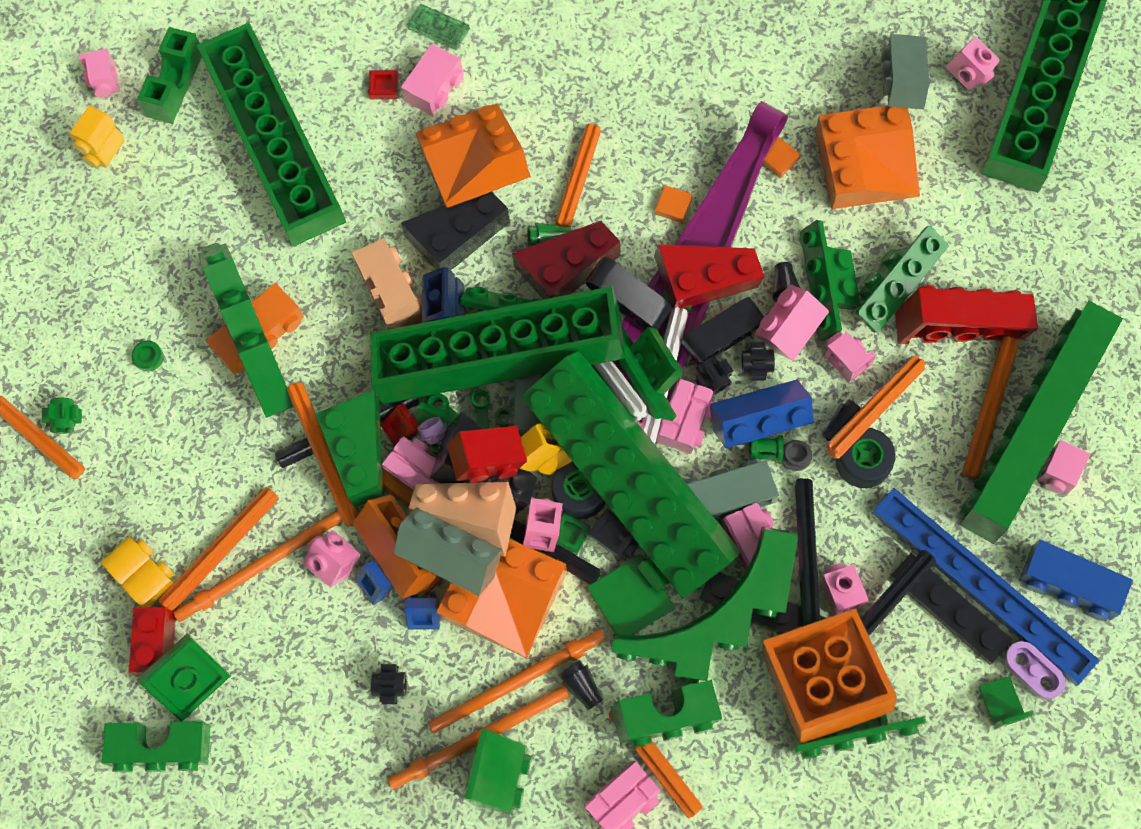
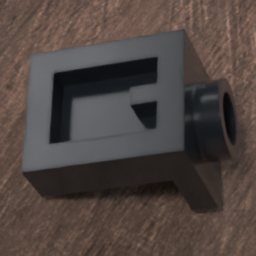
M607 509L589 533V537L611 552L618 562L624 556L629 559L639 547V543L619 518L609 509Z

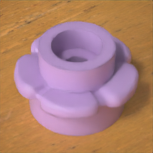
M433 417L424 421L417 428L420 433L419 440L428 442V444H435L441 441L447 430L446 423H442L440 417Z

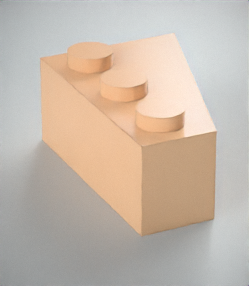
M385 238L352 252L355 263L387 329L422 323V300L419 295L415 296L411 287H414L407 270L401 271L398 263L402 261L395 246L389 248Z
M508 482L415 484L409 505L410 513L415 508L428 512L502 549L500 556L506 557L516 511Z

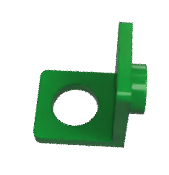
M1010 677L986 683L979 687L994 729L1026 720L1035 715L1033 710L1024 713Z

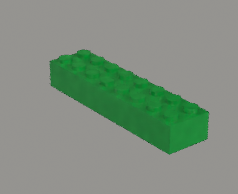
M1042 0L981 174L1039 193L1048 177L1107 0Z
M250 22L197 44L199 52L292 246L299 245L347 223L342 209Z
M612 286L370 333L371 385L383 404L546 374L565 357L577 351L581 352L590 365L626 359L619 305Z
M1089 300L1082 310L1075 308L1069 320L1067 319L1058 335L1060 337L1049 350L1045 358L1046 362L1034 377L1028 394H1025L1020 402L1017 414L1006 427L1002 435L1004 436L991 454L988 460L990 463L977 479L974 485L975 490L962 506L959 514L964 517L960 526L992 544L1009 529L1123 320L1122 317Z
M580 351L561 360L521 396L683 599L728 566L741 552Z

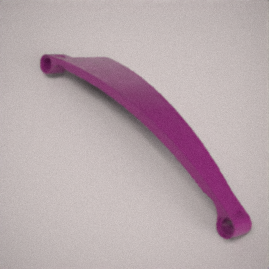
M763 101L756 106L741 141L675 245L733 246L764 160L787 122L788 116ZM658 270L648 284V287L660 296H663L664 285ZM711 301L692 306L691 311L687 313L688 317L683 337L702 324ZM671 312L658 330L663 340ZM627 317L621 323L622 329L627 332L633 343L645 331ZM681 344L676 361L683 371L689 353ZM619 360L613 361V363L616 365V367L619 369L622 375L632 386V381L629 378L628 374L620 367ZM677 381L671 386V388L668 391V402H670Z

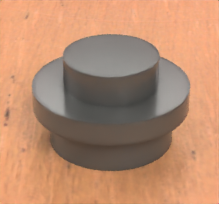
M792 440L784 445L782 463L786 468L792 471H802L810 465L812 450L808 444L800 440Z

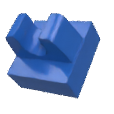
M375 560L365 564L355 580L372 605L383 600L386 594L394 588Z
M430 593V598H418V594L406 598L405 615L408 630L440 629V617L437 614L439 603L435 593Z

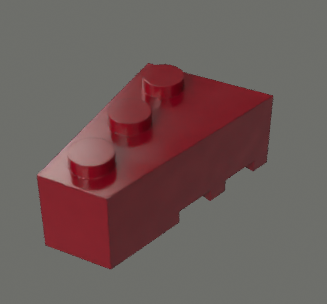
M602 221L512 253L514 268L542 299L572 294L585 284L586 279L601 257L605 256L615 260L621 256L620 240Z

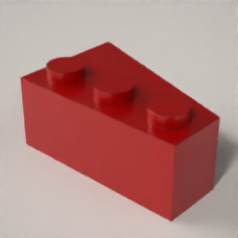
M658 244L654 255L669 303L673 308H687L758 288L765 277L755 248Z

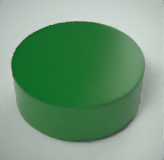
M153 341L140 342L132 351L133 363L138 369L145 372L156 370L164 360L163 350Z

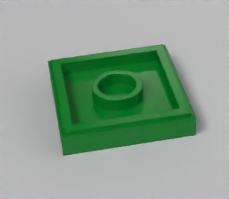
M642 554L587 586V590L615 634L635 635L675 610V606L665 590L662 588L656 592L637 568L645 560Z
M187 633L139 676L137 680L141 686L182 722L231 676Z

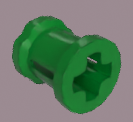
M778 435L776 438H760L750 441L749 460H775L776 463H782L783 435Z

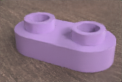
M1021 641L1014 643L1005 651L1004 663L1006 668L1036 697L1042 700H1051L1063 693L1066 685L1063 673L1035 646ZM1017 654L1025 657V665H1019L1016 662L1015 657ZM1042 678H1047L1050 681V689H1045L1041 686L1040 681Z

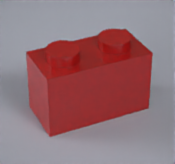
M517 426L462 431L447 444L457 481L469 479L471 483L486 480L491 476L507 479L515 476L518 473L517 470L527 462Z
M167 607L133 608L128 673L136 677L141 676L174 646L176 617Z

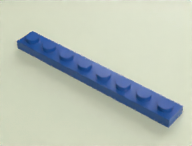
M895 488L873 510L872 514L915 551L920 553L925 549L930 552L936 559V562L933 564L934 567L1019 639L1035 646L1075 686L1080 685L1100 661Z

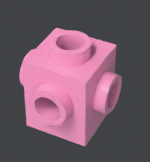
M975 36L945 67L970 91L978 83L983 87L995 75L992 70L1000 60Z
M332 530L324 536L320 537L318 535L310 541L306 548L308 553L302 564L331 588L350 575L360 553L346 542L343 537Z

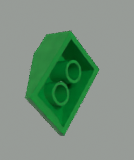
M481 729L465 799L474 806L513 815L514 808L520 809L523 800L524 788H519L522 774L528 775L531 766L532 755L527 754V746L492 731Z

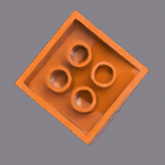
M498 103L482 106L479 110L455 116L449 121L428 126L424 130L415 133L424 161L446 208L531 177L523 148Z
M886 105L819 115L815 134L832 209L920 196L913 128L908 108L888 107Z
M509 539L506 557L500 556L495 577L483 593L477 596L450 583L437 610V614L440 619L528 658L567 574V566L561 561Z
M856 608L763 640V659L800 744L894 712L897 695Z

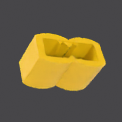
M88 105L69 133L70 138L73 140V147L82 153L83 161L94 168H98L99 165L107 168L125 141L124 136L116 128L113 119L107 113L91 105Z
M542 423L536 424L521 437L527 462L520 468L522 470L531 472L538 470L540 473L553 476L557 469L572 462Z
M129 536L100 563L140 607H152L175 583L171 579L175 573L162 560L158 564L153 560L150 555L154 550L142 538L136 541Z

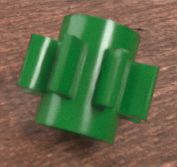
M53 398L50 400L48 408H42V423H46V427H50V432L71 433L74 431L75 424L82 423V409H79L78 405H74V400L70 398Z

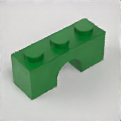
M168 27L158 50L162 58L161 72L158 78L147 75L136 99L146 117L171 124L174 123L202 58L197 44H200L195 33Z
M712 680L681 686L672 693L675 703L673 716L660 714L653 706L650 693L618 700L611 706V711L620 746L631 744L632 749L652 744V738L662 736L665 742L683 737V731L693 729L694 734H701L713 730L712 724L723 718Z
M203 721L170 722L167 741L159 748L150 749L146 743V726L140 723H104L101 764L111 766L112 772L118 773L133 772V766H145L146 772H165L166 766L178 765V771H198V765L209 764L211 725Z

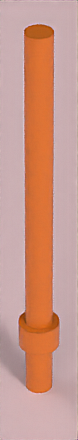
M336 510L208 591L203 589L194 595L195 599L173 612L174 616L180 623L201 609L203 611L215 605V600L309 543L316 536H320L341 523L343 520L339 511Z
M599 629L579 641L575 638L565 644L566 648L428 722L430 729L435 734L571 659L573 661L585 656L584 652L606 641L602 630Z
M561 686L482 729L501 734L569 698V694L566 688ZM481 729L425 759L420 757L410 762V767L387 778L391 788L395 790L416 778L419 781L429 776V771L476 747Z

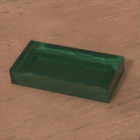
M420 3L408 22L407 28L457 51L468 34L470 25Z

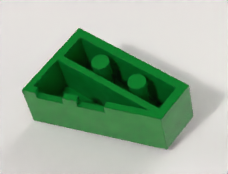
M375 390L316 413L347 497L354 507L365 504L368 500L384 496L383 468L381 467L383 464L381 455L382 430L380 428L381 404Z

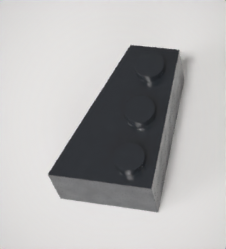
M489 192L446 208L444 205L401 222L407 240L436 270L442 267H448L452 270L510 223L508 207L493 192Z
M463 411L447 426L430 478L439 483H471L469 479L456 480L447 444L459 432L482 429ZM519 469L515 476L507 479L491 476L481 481L508 482L516 506V516L529 505L537 477L530 471Z

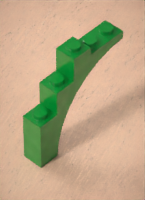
M214 243L206 246L203 252L198 254L202 269L216 298L265 417H270L294 407L288 395L286 383L226 243L222 245Z
M761 527L755 553L744 575L731 592L714 608L686 625L665 632L646 635L613 634L611 652L617 653V658L635 661L637 656L649 658V663L660 666H668L669 662H674L673 672L675 676L680 677L679 681L689 684L698 683L699 680L707 681L714 642H718V647L726 650L736 651L738 646L747 647L753 608H757V614L776 617L777 612L786 613L798 534L794 531Z

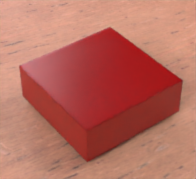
M369 70V100L398 99V70Z
M398 405L380 424L394 447L403 436L411 440L419 432L417 429L419 425L405 405Z

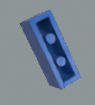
M797 379L710 404L713 431L725 448L814 423L812 396Z
M1041 539L1031 547L1019 578L1020 581L1026 583V588L1038 594H1045V592L1057 597V601L1060 604L1075 608L1077 605L1088 610L1090 617L1100 621L1113 620L1121 614L1133 579Z

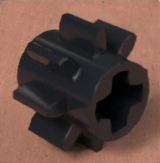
M765 342L750 343L749 350L742 351L741 353L742 373H750L751 381L766 380L767 373L774 372L775 370L774 350H766Z
M713 356L696 367L699 374L695 376V383L711 389L713 395L725 390L732 383L729 377L732 376L731 373L734 370L726 359L720 362Z
M381 664V672H372L371 695L372 697H379V703L397 704V697L406 696L407 674L406 672H399L397 664Z

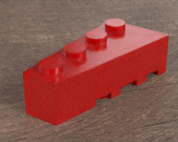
M925 285L919 287L895 312L898 344H909L911 338H923L924 343H937V340L954 336L955 342L975 340L980 335H982L983 341L1003 340L1006 336L1015 339H1025L1038 329L1034 294H1021L1018 290L1002 293L993 292L992 289L968 291L962 287L936 289L933 285Z

